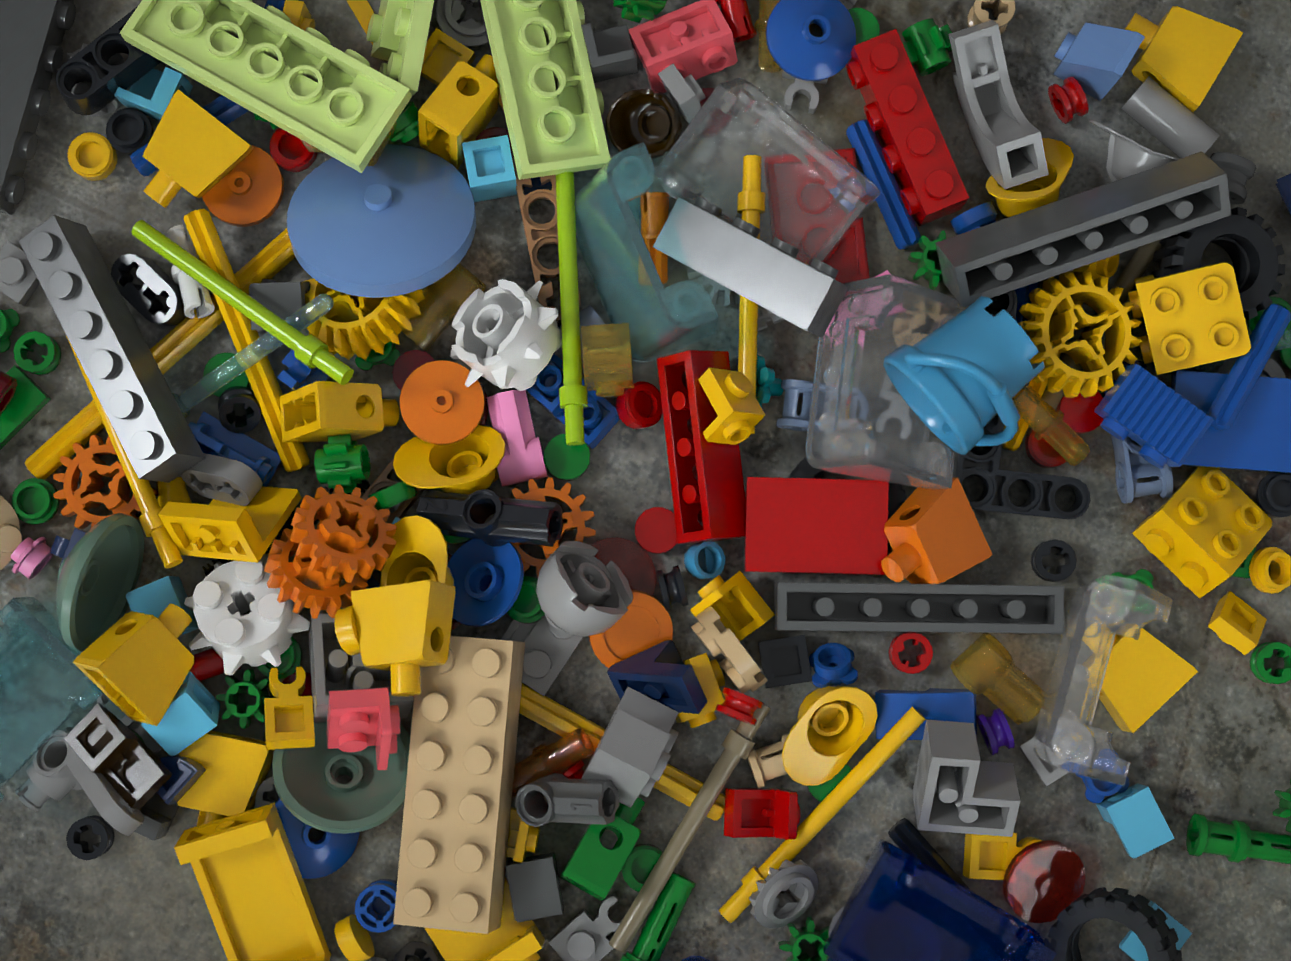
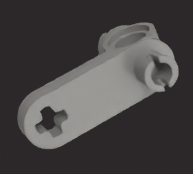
M67 727L64 731L55 730L46 734L38 742L34 750L33 762L26 768L29 779L15 790L16 795L20 796L19 800L29 809L38 812L50 797L60 801L71 790L83 789L103 819L121 834L130 836L145 821L143 814L139 809L130 808L103 774L93 773L64 738L73 728Z

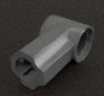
M559 773L548 774L525 785L518 791L515 799V807L521 820L534 827L543 826L549 822L607 825L614 821L615 813L619 806L618 789L614 788L611 780L571 779Z

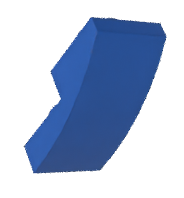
M553 353L547 366L537 375L535 384L531 388L526 389V392L565 425V410L560 408L559 388L564 386L563 361ZM582 377V385L587 387L588 407L583 408L585 443L593 450L620 418L616 407L587 384Z
M929 688L926 691L880 689L875 692L878 714L876 739H882L912 706L926 720L974 723L977 736L976 690ZM926 720L907 740H923Z

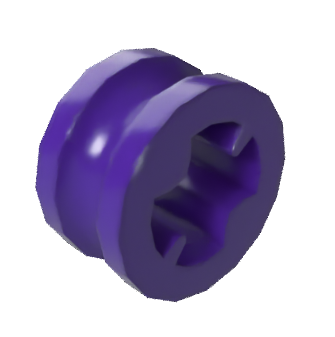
M1000 708L994 709L990 717H985L984 714L977 716L980 733L991 755L998 754V749L1001 746H1006L1007 749L1015 747L1011 729Z

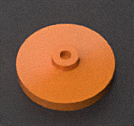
M251 145L254 149L247 157L202 196L209 211L222 222L232 226L249 227L265 221L277 210L283 198L284 179L280 167L271 155L254 145Z
M438 360L418 367L409 375L401 390L400 411L405 424L415 436L430 444L450 445L464 440L475 431L483 417L485 402L482 387L478 380L469 387L464 385L470 370L452 361Z
M631 590L633 599L626 608L629 610L604 633L589 636L591 647L602 664L610 668L612 665L661 642L673 639L671 617L657 598L643 591Z

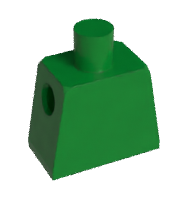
M637 797L631 808L619 802L615 819L612 823L607 825L589 824L559 877L599 901L604 900L642 832L633 824L645 802ZM605 830L613 831L618 838L612 850L605 848L600 842V838Z

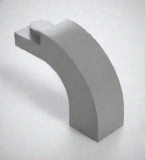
M990 20L950 33L949 39L956 72H953L952 75L957 95L972 139L990 174L1004 189L1049 175L1041 131L1026 119L1013 92L998 23Z

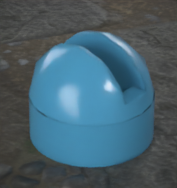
M698 542L686 551L684 565L686 571L693 577L698 579L715 578L724 569L725 555L722 548L715 542Z

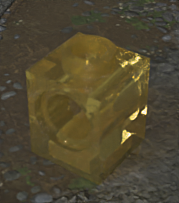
M629 323L581 326L584 382L587 391L596 390V396L615 397L623 395L624 388H634Z

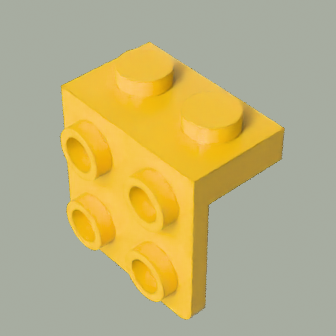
M1220 262L1155 279L1153 274L1135 279L1137 290L1128 292L1130 302L1135 304L1132 309L1134 319L1144 318L1147 335L1138 337L1142 340L1140 348L1144 364L1154 362L1157 375L1243 356L1250 351L1251 343L1235 272L1231 264Z
M1198 466L1170 499L1146 518L1132 534L1183 585L1188 587L1200 599L1233 575L1270 530L1272 520L1219 468Z
M506 877L500 928L489 934L425 928L445 961H538L541 957L537 951L542 949L545 941L533 920L523 922L515 920L509 884Z

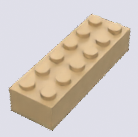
M450 636L448 660L446 663L420 668L421 694L414 696L393 924L489 934L501 927L525 642Z

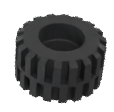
M1235 207L1231 209L1230 216L1161 239L1159 243L1164 249L1155 251L1153 256V262L1159 263V269L1152 271L1155 279L1200 268L1206 246L1210 242L1215 243L1229 254L1233 262L1246 321L1258 316L1257 311L1266 310L1273 303L1269 296L1279 294L1282 284L1277 282L1276 278L1277 276L1285 275V264H1278V256L1283 255L1284 251L1282 244L1275 246L1272 238L1277 236L1272 227L1266 229L1261 227L1264 221L1262 217L1258 214L1246 217L1247 209Z

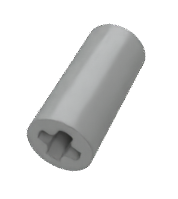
M1149 76L1121 108L1179 158H1184L1201 151L1205 154L1220 136Z

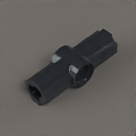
M487 489L477 490L471 494L428 490L425 496L420 497L416 511L419 516L430 519L441 529L443 535L481 539L486 545L493 547L502 546L508 542L553 547L554 543L560 540L564 525L562 521V508L558 503L503 498ZM495 513L494 517L485 523L486 519Z

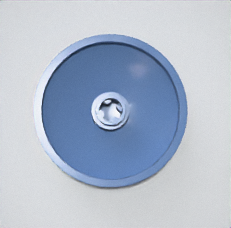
M395 144L380 145L362 173L333 157L325 161L309 173L299 184L292 196L287 211V230L290 243L301 267L324 286L344 294L359 297L381 298L399 296L435 283L460 263L472 244L476 229L473 194L463 175L452 164L434 153L416 147Z

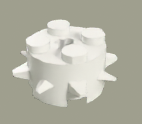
M506 279L497 280V287H493L485 293L478 288L460 306L452 322V327L457 330L456 345H451L450 357L460 359L471 367L464 384L467 387L471 386L482 376L500 389L514 387L518 391H523L535 384L537 375L547 366L553 353L562 346V332L558 328L556 321L558 310L556 308L544 307L536 300L543 284L540 280L527 291L515 282Z
M264 554L259 563L236 560L226 564L217 562L214 565V570L196 585L193 596L186 597L184 605L194 612L198 628L200 629V632L188 646L191 650L211 646L223 659L224 673L226 675H233L243 663H249L251 667H258L268 662L275 667L281 664L280 655L290 647L293 633L306 631L310 628V621L299 615V613L293 612L295 602L289 599L286 602L279 603L277 598L281 589L268 588L267 582L270 573L264 571L268 554ZM251 611L249 614L242 616L244 613Z

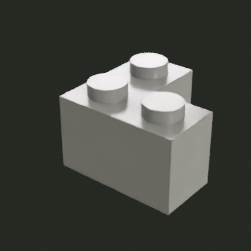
M319 614L317 619H312L311 617L308 637L314 723L327 722L329 691L388 688L390 705H398L400 718H408L414 698L413 696L400 697L391 695V671L365 667L362 662L361 653L351 656L344 652L336 636L334 618H331L328 614Z
M627 687L581 779L611 780L614 788L618 789L619 802L631 808L639 794L648 797L655 782L659 781L671 757L669 752L679 733L672 729V725L679 712Z
M926 720L913 786L917 830L1012 837L1020 806V796L1013 763L980 760L974 723Z

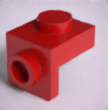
M725 788L724 836L732 838L776 837L785 840L796 839L797 826L801 816L797 792L777 788Z

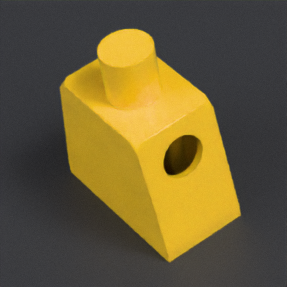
M1172 6L1158 25L1135 12L1124 29L1135 31L1145 36L1139 46L1143 51L1131 69L1133 75L1141 82H1144L1148 76L1151 77L1191 112H1194L1201 105L1243 32L1236 28L1178 6Z
M484 54L475 67H472L465 61H458L418 110L419 145L445 159L457 170L465 160L462 143L475 141L478 134L485 130L498 109L499 85L497 84L498 81L491 55Z
M178 89L173 95L143 153V157L159 169L143 192L164 208H167L182 187L196 198H201L247 157L254 147Z
M316 381L279 396L282 442L328 441V436L351 434L352 441L382 432L384 427H394L399 420L397 401L395 399H382V390L378 384L348 382L345 385H341L338 382Z
M424 580L351 591L363 664L368 668L391 671L392 696L420 695V668L443 665L448 660L455 586L433 580Z
M171 603L158 618L150 614L134 611L128 612L78 655L73 663L131 720L157 726L194 664V655L178 640L192 622V618L182 608Z
M1098 616L1078 633V636L1095 653L1080 668L1081 672L1117 726L1125 732L1134 733L1198 672L1190 663L1137 624H1126L1115 634Z
M210 730L179 753V756L197 761L206 771L177 802L178 806L200 810L196 826L254 809L258 787L266 779L273 761L274 750H266V741Z

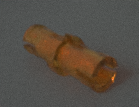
M579 727L548 746L541 744L534 748L530 756L515 764L512 797L515 798L518 791L525 785L553 773L561 774V771L572 764L593 755L594 747L588 734Z

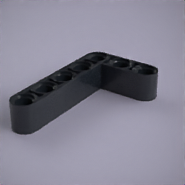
M136 8L65 62L58 70L56 85L67 106L74 113L85 116L93 115L116 98L114 94L118 87L125 90L162 62L126 42L120 34V31ZM117 53L128 55L127 60L120 65L113 66L107 64L111 56ZM87 81L92 83L91 88L83 94L76 95L71 93L72 88L79 82Z
M1012 290L1000 296L1003 300L1002 310L1004 309L1016 320L1017 294L1015 290ZM997 414L983 429L986 435L996 434L1003 431L1004 424ZM1002 444L987 446L985 451L979 455L973 454L971 451L966 455H961L952 450L949 478L958 477L962 485L963 480L973 474L980 478L983 484V491L979 498L969 501L972 509L1059 519H1076L1083 515L1089 507L1091 501L1090 492L1086 484L1079 479L1000 470ZM1016 480H1022L1029 489L1028 499L1020 506H1015L1008 498L1009 486ZM1063 485H1068L1075 494L1074 504L1066 511L1060 510L1055 503L1056 491Z

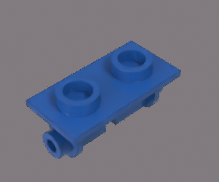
M204 411L197 423L191 421L188 424L203 453L237 460L246 464L261 478L262 486H268L281 463L280 456L276 451L243 433L228 431L222 426L219 419Z

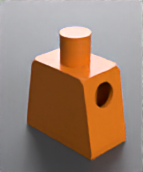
M958 477L924 480L884 526V532L893 552L882 560L881 566L886 576L894 582H901L906 578L911 584L943 583L989 559L993 555Z

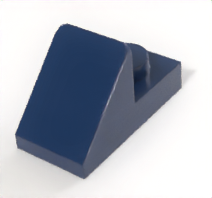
M672 640L661 642L612 665L607 671L620 700L627 687H630L677 712L699 714L708 702L692 665L683 664Z

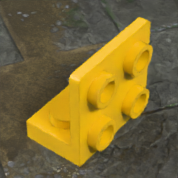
M262 486L247 506L212 499L209 505L167 501L158 516L181 555L259 563L302 497L297 489Z

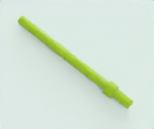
M564 172L555 175L564 386L559 388L560 408L565 410L566 445L585 444L583 408L588 407L587 387L582 385L574 172Z
M139 220L135 223L131 231L134 237L295 351L294 356L296 359L310 369L319 368L341 385H345L351 380L354 370L329 353L328 345L312 334L305 336L144 220Z

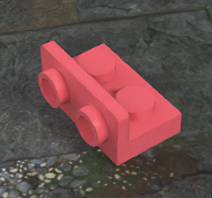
M700 0L655 18L652 21L650 20L628 29L631 42L647 72L651 89L662 93L667 91L658 73L671 64L676 66L683 78L691 74L697 80L712 73L720 72L736 64L738 61L732 31L715 0Z
M388 688L329 691L326 731L328 749L339 748L343 752H358L364 750L367 746H375L377 771L387 770L389 754H397V734H400L399 706L390 705Z

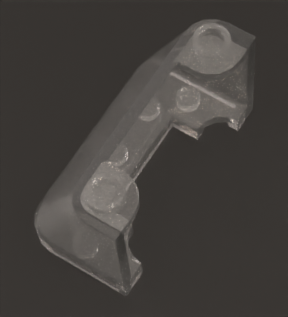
M734 78L718 84L653 173L663 181L661 187L671 197L695 200L699 196L723 209L720 215L732 224L735 217L742 219V214L737 212L738 192L742 191L743 156H761V192L765 193V213L760 214V240L770 245L774 237L788 243L800 250L795 259L807 265H810L813 258L825 262L880 196L879 189L864 174L759 88L742 78Z
M892 274L843 283L849 288L823 337H818L806 439V458L808 463L813 468L831 473L933 490L951 489L954 470V456L951 449L942 443L929 442L930 429L912 411L889 379L883 363L884 358L900 346L905 344L913 346L969 306L962 308L953 297Z
M1104 575L1082 583L1074 591L1064 623V634L1060 638L1034 737L1036 753L1044 762L1082 776L1125 785L1130 762L1119 758L1113 751L1111 745L1113 732L1092 727L1093 718L1115 635L1138 640L1139 630L1146 624L1154 621L1167 623L1173 599L1139 581L1113 575Z

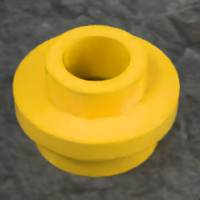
M1277 547L1259 549L1253 555L1249 565V575L1253 585L1259 591L1271 594L1279 593L1290 586L1291 556Z

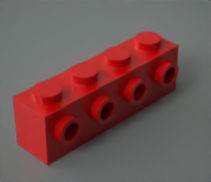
M897 29L854 45L851 51L852 57L846 64L847 74L854 89H860L866 103L864 106L866 119L874 132L878 131L884 145L882 148L883 157L892 174L896 173L902 187L900 196L910 216L914 215L920 227L961 210L969 199L968 193Z
M688 350L657 358L677 543L719 541L745 537L746 498L739 443L730 445L706 441L703 431L718 415L698 381L709 367L731 371L729 352Z

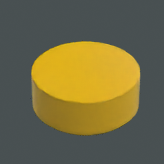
M94 132L83 133L77 136L68 148L67 157L70 167L86 180H102L108 177L116 167V149L101 134Z
M353 605L339 609L334 618L338 642L347 654L351 656L360 654Z
M351 914L336 923L334 931L337 943L349 961H366L374 956L375 951L368 930L363 928L357 921L356 915Z

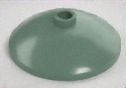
M117 513L99 521L75 544L69 555L60 565L56 589L57 620L65 643L72 649L83 652L124 616L129 606L126 594L136 588L144 555L143 530L139 521L132 516Z
M327 722L314 723L315 747L274 750L272 761L273 780L281 801L296 818L315 829L341 834L362 832L387 821L396 814L405 802L410 736L401 723L400 734H397V754H389L387 770L377 771L375 746H367V748L358 752H343L339 748L328 749ZM339 775H348L352 778V781L347 784H341L336 781V778Z

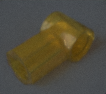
M459 263L443 278L425 287L426 289L423 291L425 299L417 303L420 307L421 315L409 319L413 331L402 330V332L426 352L451 324L463 302L478 288L484 292L487 285Z
M983 633L950 664L954 675L969 691L976 695L983 693L1017 725L1031 721L1040 712L1041 707L1047 700L1046 692L1014 664L1013 658L1007 649L989 633Z

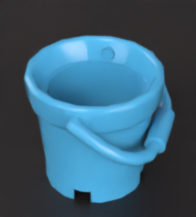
M984 296L978 298L964 311L913 346L907 344L900 346L884 358L883 363L889 379L912 411L945 445L961 455H966L974 446H998L1012 440L1018 431V421L1020 419V414L1012 398L1045 367L1044 362L1030 363L1029 360L1039 351L1026 332L1009 313L1003 309L993 317L984 310L993 302V300ZM998 414L1001 422L1006 425L1005 429L996 434L983 435V428Z

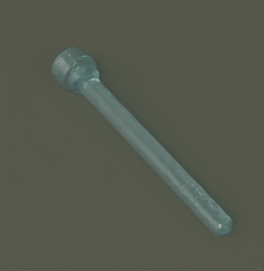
M320 294L284 321L301 332L333 308V299L327 294ZM266 332L181 394L172 393L185 419L190 416V410L284 343Z

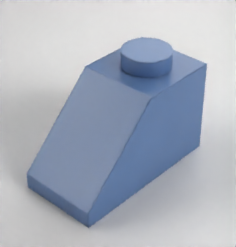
M1085 22L1076 36L1068 32L1060 44L1054 57L1061 60L1053 75L1062 80L1070 76L1074 77L1086 94L1101 101L1122 77L1145 36L1135 31Z

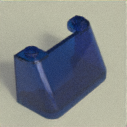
M882 839L879 840L823 948L824 954L829 956L827 961H1053L1057 954L1049 940L1029 924Z

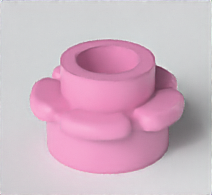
M27 537L18 545L10 557L16 562L12 568L14 574L21 572L30 580L47 565L54 554L50 553L51 548L46 544L45 537H40L35 541Z

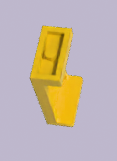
M275 803L184 830L174 847L180 865L191 863L228 961L330 960L331 953Z

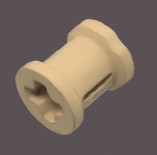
M975 0L967 16L968 28L990 21L991 19H988L989 13L985 9L991 8L993 9V16L997 18L994 21L999 25L1000 35L1003 34L1015 13V1Z
M788 734L782 735V739L779 742L756 750L752 748L747 759L758 789L765 787L766 781L787 774L783 766L782 751Z

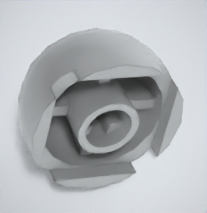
M579 541L563 542L541 567L536 587L541 609L548 622L557 629L582 637L607 631L629 610L626 608L633 599L629 582L619 567L612 560L605 566L599 559L594 557L599 550L589 544Z

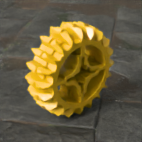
M1071 271L1062 273L1058 279L1051 277L1044 280L1042 284L1043 289L1036 288L1032 290L1028 295L1032 304H1024L1018 310L1027 319V321H1022L1018 324L1039 351L1029 361L1031 364L1044 362L1045 365L1044 369L1032 381L1039 383L1048 379L1047 391L1056 393L1063 388L1064 397L1067 398L1077 397L1079 393L1085 398L1095 396L1097 390L1105 392L1114 387L1113 380L1116 381L1126 370L1122 363L1123 361L1128 364H1134L1137 360V357L1129 348L1137 347L1142 342L1138 337L1131 335V329L1139 327L1141 321L1137 319L1129 320L1127 312L1131 311L1135 304L1131 302L1121 304L1119 299L1124 288L1115 287L1108 291L1109 278L1101 276L1093 281L1092 273L1088 271H1083L1077 274V276ZM1072 299L1086 303L1098 315L1090 316L1086 314L1080 304L1075 306ZM1050 318L1054 325V334L1051 339L1049 338ZM1090 326L1088 330L1081 333V339L1065 344L1067 340L1074 337V331ZM1104 331L1106 334L1105 349L1102 345V335ZM1059 353L1068 354L1075 364H1081L1084 372L1067 366L1057 355Z
M314 278L306 280L309 281L310 290L305 293L306 308H304L306 319L309 321L306 328L309 331L308 334L314 335L328 345L329 353L331 352L333 355L338 353L347 360H350L355 354L366 360L371 349L384 355L385 344L391 341L400 345L398 334L402 330L413 331L409 319L421 315L420 307L417 303L425 299L423 290L420 289L399 296L370 298L335 291L319 283Z

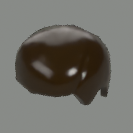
M636 89L625 92L611 104L606 119L609 140L622 155L628 158L655 159L664 156L666 152H670L678 143L682 129L678 107L665 93L652 89Z

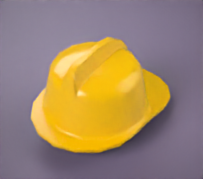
M1042 138L1049 172L1047 176L1008 189H1004L999 185L992 175L988 178L986 189L989 194L995 197L997 206L1004 216L1009 218L1059 200L1061 185L1067 177L1074 160V154L1067 144L1051 138Z
M478 425L475 431L464 440L450 445H434L418 437H413L402 444L395 453L393 468L397 477L407 485L420 489L441 488L445 492L471 494L477 490L488 489L498 479L497 467L505 454V442L501 434L492 427Z
M419 515L404 517L396 522L397 530L393 539L397 542L384 569L381 571L379 587L424 580H433L454 586V579L448 567L447 543L441 529L430 519Z
M827 686L815 689L805 697L799 707L798 721L789 732L782 751L784 770L793 781L804 786L820 785L831 780L843 769L875 728L878 714L876 703L870 695L857 687Z

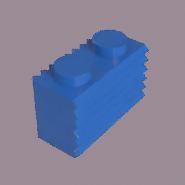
M1138 364L1126 366V370L1117 378L1114 387H1111L1094 410L1096 414L1104 419L1100 426L1121 441H1124L1127 436L1142 446L1138 452L1139 455L1152 465L1163 469L1165 464L1169 467H1181L1214 419L1161 382L1150 372L1144 370L1142 366Z

